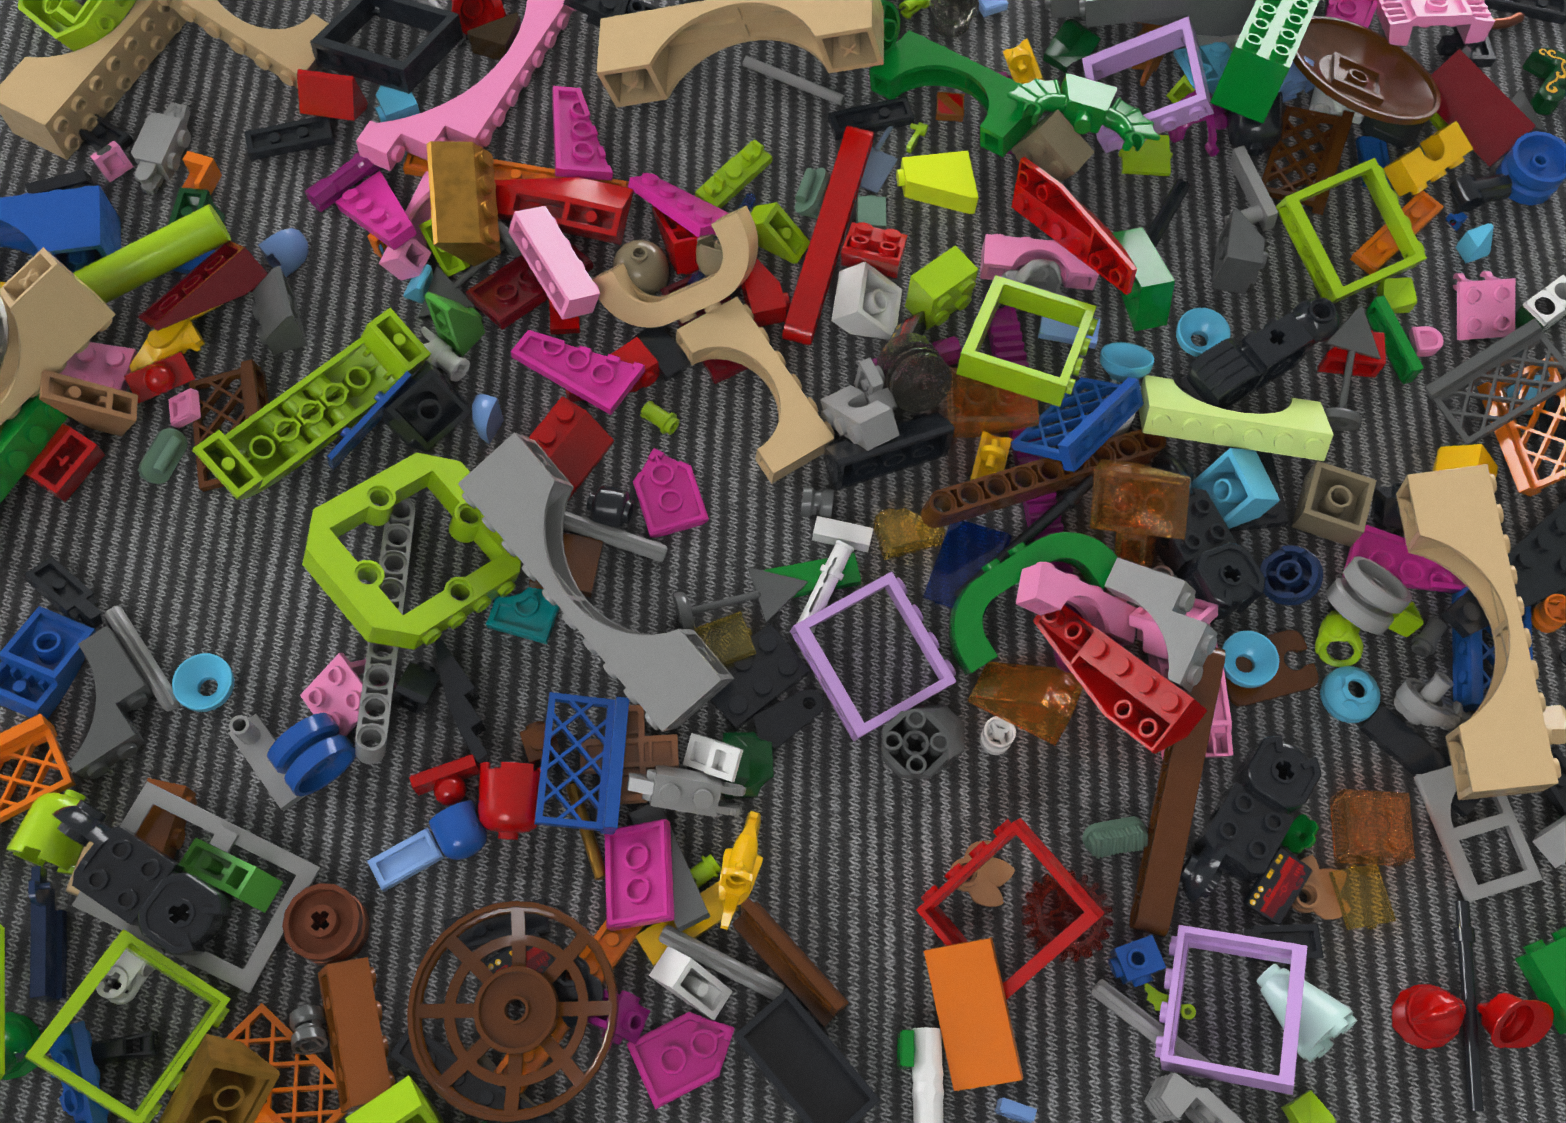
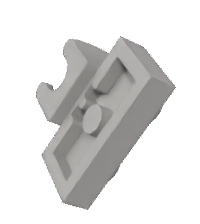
M871 358L860 361L854 382L855 387L864 392L868 405L878 400L892 408L893 411L897 404L888 387L882 389L885 382L882 369L879 365L875 366Z

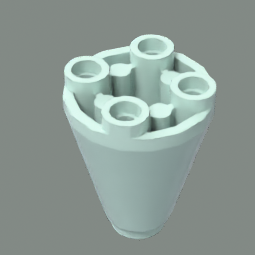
M1275 963L1264 971L1256 982L1262 987L1260 990L1284 1030L1290 971L1286 968L1281 969ZM1305 980L1297 1053L1304 1060L1307 1059L1311 1063L1317 1057L1321 1058L1333 1047L1334 1043L1330 1040L1332 1037L1336 1038L1341 1033L1345 1034L1357 1022V1019L1352 1015L1354 1012L1348 1006Z

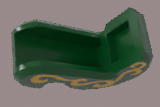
M1548 47L1537 48L1530 54L1522 67L1536 77L1546 79L1531 99L1530 104L1536 113L1548 115L1555 111L1566 96V55Z

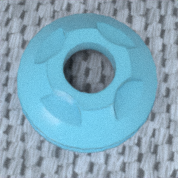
M1194 308L1187 311L1180 318L1176 329L1178 344L1185 352L1194 357H1198L1201 353L1224 339L1230 338L1231 335L1226 319L1218 312L1208 308ZM1201 335L1206 339L1207 344L1202 347L1196 346L1191 341V336Z
M1115 342L1103 346L1100 352V364L1110 375L1111 379L1117 380V382H1124L1128 377L1140 379L1149 374L1154 365V356L1150 351L1139 345Z
M1240 631L1230 636L1222 646V649L1226 652L1224 663L1225 676L1234 684L1245 688H1256L1266 684L1276 675L1279 668V655L1274 644L1264 635L1254 631ZM1238 657L1249 659L1252 663V671L1249 673L1240 671L1236 667V659Z
M202 653L191 656L179 665L172 679V689L175 698L184 707L192 711L208 712L222 706L232 694L235 679L229 664L224 659L214 654ZM205 681H217L218 687L214 694L210 696L201 695L200 688Z
M1354 666L1337 668L1330 672L1321 684L1320 696L1325 709L1334 718L1342 722H1363L1371 717L1379 706L1380 689L1377 682L1368 672ZM1355 681L1360 683L1365 690L1364 696L1361 698L1353 696L1348 690L1349 682Z

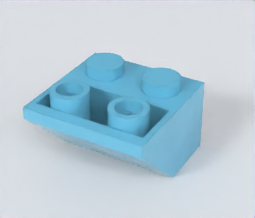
M1215 42L1199 46L1208 89L1212 94L1215 92L1232 53L1226 42ZM1187 48L1174 50V57L1195 89Z

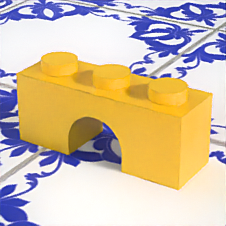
M1457 121L1441 128L1420 142L1425 155L1421 148L1417 147L1383 168L1399 197L1409 192L1412 195L1418 194L1428 187L1427 181L1430 180L1432 183L1447 174L1445 171L1447 167L1450 170L1465 161L1463 156L1473 150Z

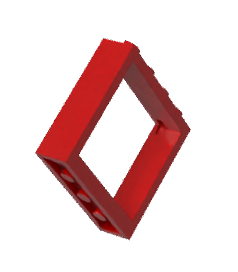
M1021 818L1012 823L1007 819L993 831L997 837L988 845L984 841L978 844L968 854L972 859L964 867L958 863L944 875L948 881L940 888L934 885L921 897L924 903L916 909L946 946L969 942L941 910L939 905L1015 836L1021 839L1084 913L1003 983L1006 1000L1105 914Z

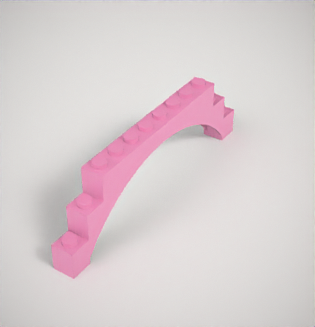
M527 0L520 30L510 49L495 68L463 94L433 109L392 121L376 123L370 120L356 140L360 156L368 158L374 165L391 171L395 164L403 159L405 151L427 160L426 144L430 141L474 142L482 148L487 147L491 142L493 132L497 126L500 127L503 124L507 111L510 107L515 106L520 91L523 87L528 86L532 73L536 67L539 68L542 65L545 53L549 48H553L557 35L561 29L564 30L567 27L570 15L573 11L577 10L564 5V0Z

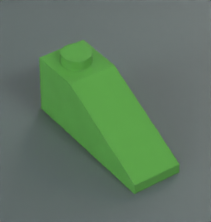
M428 291L424 297L438 337L451 346L454 352L463 357L485 334L482 316L472 307L467 309L459 302Z
M198 838L194 839L179 863L185 867L183 871L200 877L213 887L264 913L283 884L282 881L258 867Z

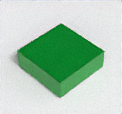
M901 1030L897 1034L898 1069H912L914 1067V1030Z

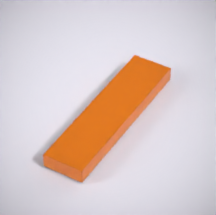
M1423 190L1415 195L1402 208V211L1410 219L1412 230L1417 235L1441 212L1444 206ZM1385 224L1352 255L1350 260L1370 275L1379 271L1400 250Z

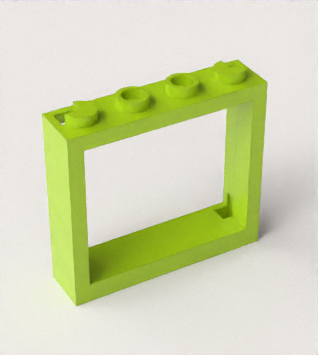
M1376 158L1288 195L1275 206L1320 297L1330 300L1333 304L1381 283L1383 279L1392 278L1410 270L1427 259L1422 243L1417 240L1412 230L1410 219L1403 213L1399 205L1398 196L1388 184L1385 178V171L1378 164ZM1361 176L1404 260L1343 286L1300 202Z
M995 275L962 349L956 374L1061 407L1065 393L1072 394L1076 379L1071 378L1072 375L1078 376L1084 359L1079 358V356H1086L1091 339L1086 337L1087 335L1092 337L1094 335L1099 320L1093 318L1097 306ZM1000 303L1079 328L1060 377L979 352Z
M123 929L24 1058L126 1122L150 1123L163 1106L158 1102L166 1089L172 1092L177 1087L185 1073L181 1068L189 1057L193 1058L205 1034L211 1026L218 1028L224 1021L225 1016L230 1011L226 1008L230 998ZM125 949L210 1004L208 1010L135 1111L45 1055Z

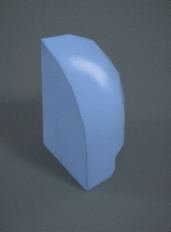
M293 228L281 230L258 245L268 264L272 268L280 266L285 277L296 271L305 262L309 253L306 238L299 230Z
M478 394L475 396L472 404V421L479 437L488 444L492 441L504 419L497 398L486 394Z

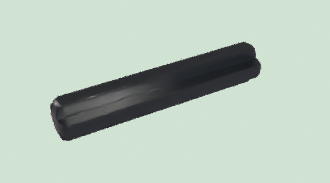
M1183 179L1176 180L1149 227L1147 235L1154 247H1157L1190 187L1188 181Z

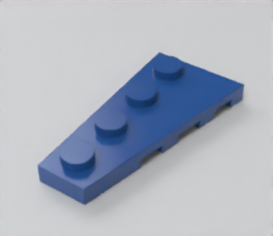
M84 1020L67 1025L49 1049L52 1059L100 1089V1072L94 1064L91 1052L92 1037L85 1027ZM61 1081L63 1093L59 1099L63 1111L73 1116L75 1123H108L109 1112L106 1108Z

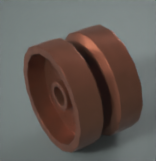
M319 883L306 887L293 897L285 910L282 927L285 941L295 953L317 965L325 966L326 964L348 961L357 955L368 939L370 922L367 910L350 892L335 884ZM328 922L329 926L324 929L325 924Z

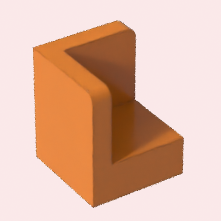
M187 151L182 160L189 171V175L182 188L208 190L211 195L222 176L214 158Z

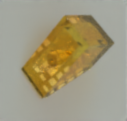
M889 508L881 511L875 516L873 525L884 560L941 545L946 533L944 527L932 528L927 526L920 515L906 508L898 510Z

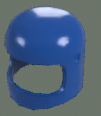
M472 800L452 805L436 814L429 821V826L442 853L452 860L469 858L478 853L486 844L487 831L475 813L476 807Z

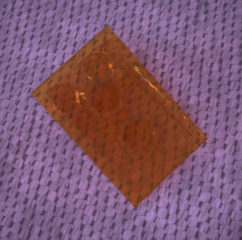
M946 368L943 383L944 417L955 428L953 437L975 438L980 437L983 431L996 434L1038 426V400L956 374L957 368Z
M1101 459L1094 468L1090 529L1185 540L1191 477L1133 462Z
M988 662L967 702L1056 746L1071 719L1083 687L1073 674L1064 672L1056 667Z

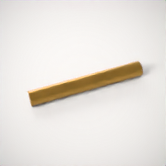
M575 783L565 787L572 806L582 798L581 791ZM583 802L574 811L582 820L590 821L585 803ZM579 829L595 880L604 879L605 864L594 831Z

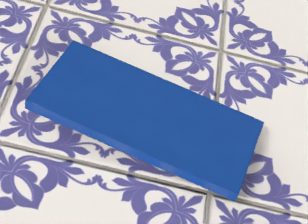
M406 371L385 394L382 391L378 392L374 397L377 403L352 429L348 427L343 429L340 433L343 439L327 455L329 467L334 470L383 418V409L412 378V374Z

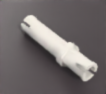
M836 540V544L826 564L821 565L820 571L822 573L797 623L827 606L838 580L842 581L844 577L842 572L851 553L854 551L852 546ZM816 626L810 629L812 633L815 632Z

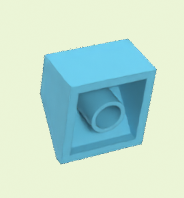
M1229 448L1191 483L1193 488L1207 491L1229 529L1260 518L1280 501L1255 450Z

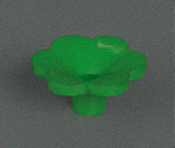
M1301 814L1293 821L1281 844L1292 853L1299 854L1304 848H1311L1315 844V835L1319 830V825L1315 821L1310 820L1307 815Z

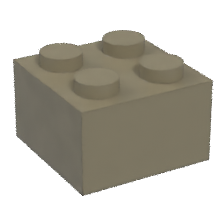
M1058 109L1033 125L1011 149L1019 163L1020 158L1026 157L1059 182L1074 175L1094 154V150L1080 134L1074 131V127Z
M1316 461L1304 477L1292 528L1351 547L1364 533L1377 480Z

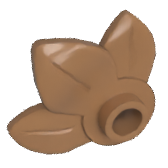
M982 841L971 844L967 848L964 858L955 861L950 870L958 863L964 867L972 859L968 854ZM992 857L971 876L969 881H965L957 890L968 892L972 900L981 906H1001L1004 902L998 887H1001L1012 877L1015 869L1004 860Z
M1313 855L1301 859L1300 861L1312 869L1310 877L1301 890L1307 895V901L1304 903L1297 896L1291 907L1299 913L1313 912L1324 920H1333L1346 915L1350 911L1349 907L1336 896L1343 885L1345 873L1331 868L1319 869L1317 860Z

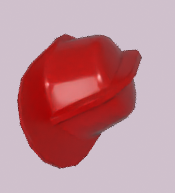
M1500 993L1491 999L1490 1002L1478 1003L1476 1007L1482 1014V1026L1491 1036L1492 1044L1498 1048H1525L1536 1044L1547 1034L1554 1019L1553 1009L1548 1003L1537 1000H1524L1509 993Z

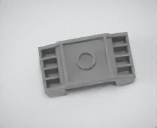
M1175 1072L1157 1077L1144 1100L1149 1110L1160 1122L1179 1119L1185 1113L1193 1123H1244L1208 1088H1196Z

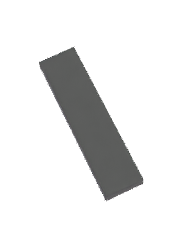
M650 804L629 813L633 825L661 819L668 820L663 808L653 807ZM671 827L674 922L679 932L710 918V914Z

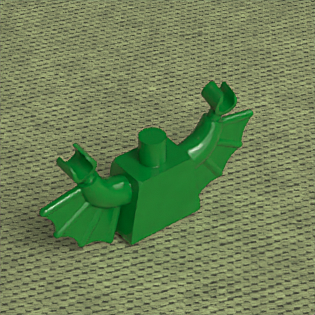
M1066 73L1061 87L1057 79L1044 81L1035 78L1030 83H1017V89L1007 93L1008 98L1025 104L1021 118L1024 119L1027 115L1033 116L1031 124L1034 125L1037 124L1040 115L1046 112L1053 113L1058 109L1078 134H1086L1088 132L1099 133L1102 125L1113 130L1124 140L1122 145L1124 151H1129L1132 146L1135 147V151H1139L1145 139L1158 141L1161 138L1154 131V122L1145 118L1138 107L1128 105L1120 97L1111 106L1117 87Z

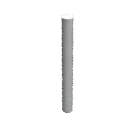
M745 56L743 60V66L840 106L844 102L845 95L752 57Z

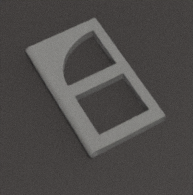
M1452 765L1425 774H1417L1413 777L1464 901L1473 903V901L1543 880L1507 796L1493 797L1500 814L1454 828L1451 820V803L1457 789ZM1505 826L1524 871L1478 885L1459 840Z

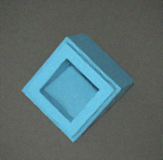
M426 264L419 276L411 278L403 295L405 298L423 304L425 300L424 295L428 292L431 280L433 279L431 265Z

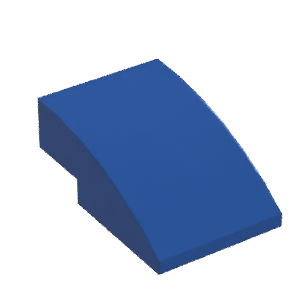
M38 606L0 651V705L29 718L41 713L48 719L66 694L86 658L78 643L96 633L95 629Z

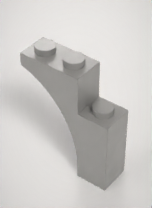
M1117 557L1104 587L1115 596L1145 609L1152 616L1166 643L1169 661L1168 680L1180 689L1191 693L1193 686L1197 685L1202 678L1204 662L1207 656L1213 653L1217 644L1216 636L1218 634L1208 623L1185 615L1194 605L1196 591L1182 579Z

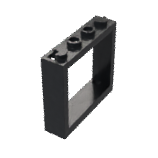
M353 0L310 41L318 66L410 94L464 37L459 14L412 0ZM374 15L431 32L403 62L345 44Z

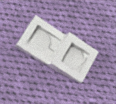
M691 733L683 765L704 771L706 774L730 782H735L743 750L700 734Z

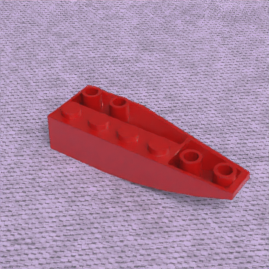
M1026 157L1020 158L1011 207L1124 294H1130L1137 268L1112 232L1091 211L1081 204L1063 184Z
M580 177L495 180L498 219L512 221L515 211L546 206L551 216L556 219L562 233L621 245L634 189Z
M1064 605L1061 610L1041 616L1037 614L1033 619L1035 625L1102 714L1152 753L1156 754L1186 738L1208 711L1193 697Z

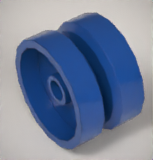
M1535 131L1526 133L1516 140L1509 153L1505 155L1496 169V175L1503 173L1511 178L1512 193L1508 198L1520 204L1537 205L1544 203L1553 196L1559 185L1566 180V144L1560 138L1550 133Z
M327 713L314 714L299 721L278 737L267 753L268 761L278 773L286 774L284 777L285 783L296 796L309 795L322 789L340 776L356 757L354 745L347 736L338 735L340 732L339 726Z

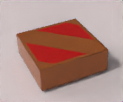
M937 92L935 120L963 122L964 94Z

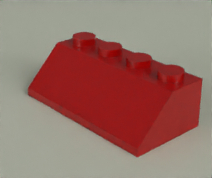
M563 396L529 436L530 439L537 442L574 486L568 501L614 443V439L586 410Z

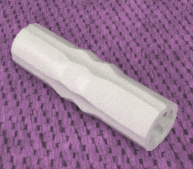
M928 1027L913 1028L914 1123H943L944 1073L942 1066L941 1029Z

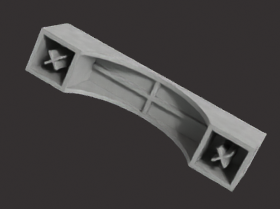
M514 432L458 483L464 491L462 494L463 499L472 508L475 509L477 507L484 515L482 521L486 527L494 533L497 531L504 539L501 543L504 549L513 557L518 556L524 564L521 567L524 573L531 580H537L544 588L542 590L543 596L552 605L555 606L557 604L564 612L562 618L571 629L579 630L584 636L582 642L585 647L594 655L598 653L605 662L603 665L604 670L614 680L618 678L626 687L623 691L627 698L633 704L637 705L639 703L646 712L644 715L646 721L655 730L660 728L663 732L677 729L734 679L694 630L677 629L653 635L633 631L606 618L585 598L572 577L567 564L563 543L564 515L574 486L535 440Z

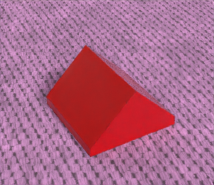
M298 69L297 84L299 111L301 114L355 121L367 109L368 102L353 76Z

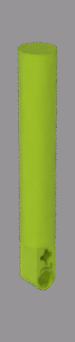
M208 204L73 272V274L94 291L105 303H108L231 241V238L217 212Z

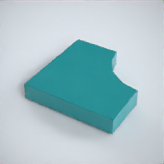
M528 587L522 593L503 598L497 596L486 626L489 629L547 644L560 607L557 604L555 606L552 605L543 596L542 589Z

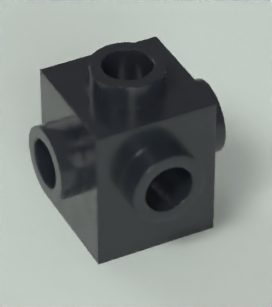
M1394 483L1390 487H1375L1371 516L1382 526L1403 529L1396 496L1402 483Z

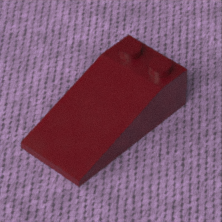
M229 241L217 248L140 314L138 318L156 331H159L246 295L248 292L252 293L268 273L244 246Z

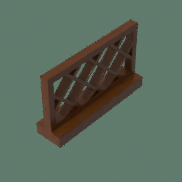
M1287 105L1283 116L1281 140L1272 149L1262 177V181L1271 198L1283 200L1286 196L1297 192L1295 190L1297 187L1304 184L1309 187L1336 175L1355 112L1344 110L1341 117ZM1289 117L1301 118L1305 123L1294 127L1289 121ZM1326 123L1333 125V128L1321 133L1316 125ZM1310 129L1315 136L1304 141L1299 133ZM1292 136L1298 144L1287 148L1282 140ZM1320 142L1325 150L1315 154L1309 146ZM1302 149L1308 157L1297 162L1292 153ZM1286 157L1291 165L1279 169L1274 161ZM1313 163L1318 171L1307 175L1302 167ZM1296 171L1301 179L1290 183L1285 174ZM1276 178L1284 185L1278 189L1266 186L1267 182ZM1331 189L1300 203L1313 207L1312 213L1323 215Z
M252 359L241 362V368L189 382V388L199 392L201 418L193 421L195 446L215 433L225 419L234 424L229 430L231 431L269 404L266 374ZM241 378V386L234 395L226 390L233 380ZM207 387L215 388L206 402L200 399V389ZM225 394L231 399L222 411H219L213 406L220 396ZM237 403H240L244 406V412L236 421L228 415ZM211 410L218 416L207 429L203 426L202 420ZM196 455L199 489L205 492L224 487L218 478L208 480L207 473L210 470Z
M748 897L741 904V916L732 923L733 928L824 1028L849 1002L758 901L753 903Z

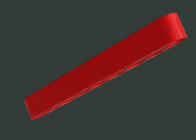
M848 125L845 129L787 314L782 339L809 346L813 342L874 139V132Z

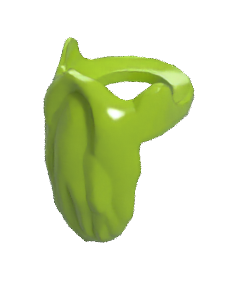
M1337 610L1331 611L1323 619L1318 630L1319 634L1315 642L1316 654L1319 655L1324 663L1333 667L1340 668L1356 664L1361 658L1364 648L1359 636L1361 628L1344 618ZM1347 641L1353 647L1354 653L1348 659L1337 660L1331 657L1326 649L1330 642Z

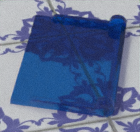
M967 521L950 524L923 598L953 608L956 601L953 592L1010 544L1012 536L1008 533Z

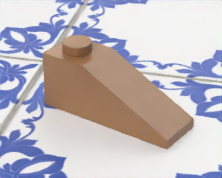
M48 370L42 371L39 400L94 430L123 436L136 422L137 394Z

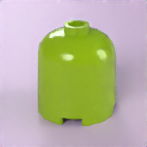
M66 789L64 794L53 792L38 797L31 805L6 850L12 851L13 855L43 867L46 861L58 867L56 872L72 875L84 846L59 831L57 828L62 822L52 814L63 807L77 805L80 800L84 801L86 796Z

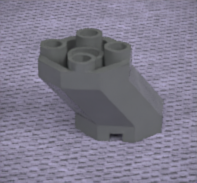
M918 704L907 711H901L882 729V760L900 778L930 779L941 770H946L965 750L964 722L946 705Z

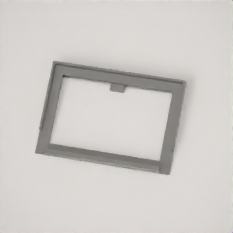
M147 781L121 823V827L136 834L153 805H156L213 833L214 836L209 844L227 853L230 852L235 844L296 875L244 969L207 951L192 956L173 955L251 993L267 962L270 961L284 936L282 925L285 910L293 897L306 887L312 886L321 867ZM79 892L72 904L73 907L120 930L124 929L138 939L169 953L142 935L139 926L130 925L83 892Z

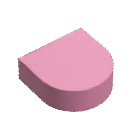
M1412 327L1408 331L1411 345L1418 357L1433 356L1443 346L1442 334L1433 327Z

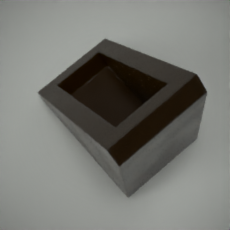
M516 12L468 30L467 34L472 52L500 61L510 49L520 30L519 14Z

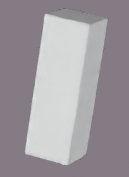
M817 516L812 540L835 545L836 540L852 546L854 550L868 552L873 528Z

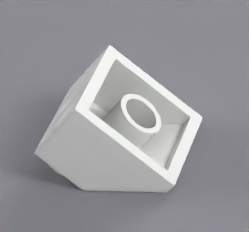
M866 261L841 270L838 276L831 321L852 335L890 340L898 323L902 289Z

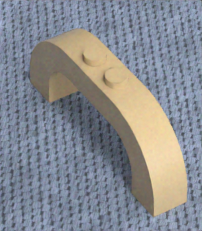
M747 206L724 215L711 224L723 252L722 264L717 273L668 295L653 296L643 292L632 282L624 263L600 273L592 279L599 288V301L618 319L634 326L646 328L664 326L676 320L685 323L696 317V312L704 309L707 313L721 306V300L732 294L746 281L756 263L758 235Z

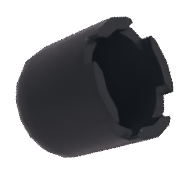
M1278 92L1263 124L1226 109L1228 138L1234 149L1244 145L1250 156H1259L1273 149L1279 143L1283 130L1282 92Z

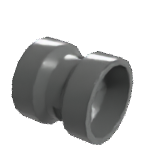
M804 486L800 516L811 517L812 515H818L831 519L834 490L824 489L823 491H816L813 487Z
M306 1005L290 1013L289 1024L291 1030L294 1031V1034L291 1036V1049L294 1053L311 1055L327 1047V1032L323 1029L326 1023L324 1008L316 1005Z

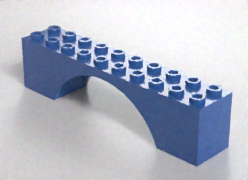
M99 185L0 197V247L19 250L35 256L44 247L73 273L121 249V219Z

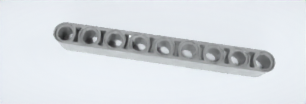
M408 498L394 505L390 520L384 524L379 565L383 568L385 576L381 590L386 596L396 597L390 601L402 615L415 522V505ZM400 515H401V516H405V518H398V517H396V516H400ZM392 542H401V543H403V544L396 545V544H393ZM390 568H395V569H398V570H400V571L391 572V571H389L388 569H390ZM368 642L355 736V755L362 763L375 764L381 761L386 753L399 647ZM384 651L389 653L390 655L386 657L377 656L376 653ZM380 680L384 681L386 685L374 686L371 683ZM378 710L383 714L373 717L367 714V712ZM367 740H374L379 745L370 748L363 745V743Z

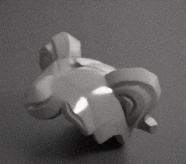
M1046 259L1031 260L1019 271L1008 270L1001 276L1062 295L1060 291L1062 283L1061 270L1054 261Z

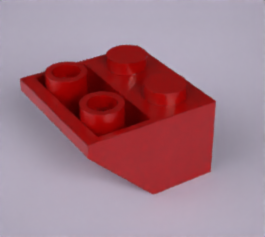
M852 222L842 246L841 265L852 267L866 261L884 276L897 278L908 235L901 234L895 229L883 230L875 228L865 222Z
M62 424L23 475L63 502H66L105 454L97 444L73 428Z

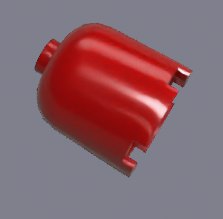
M501 762V767L490 769L491 763H480L478 816L482 826L489 831L498 832V839L518 840L519 833H527L534 830L538 826L534 824L540 767L534 771V764Z

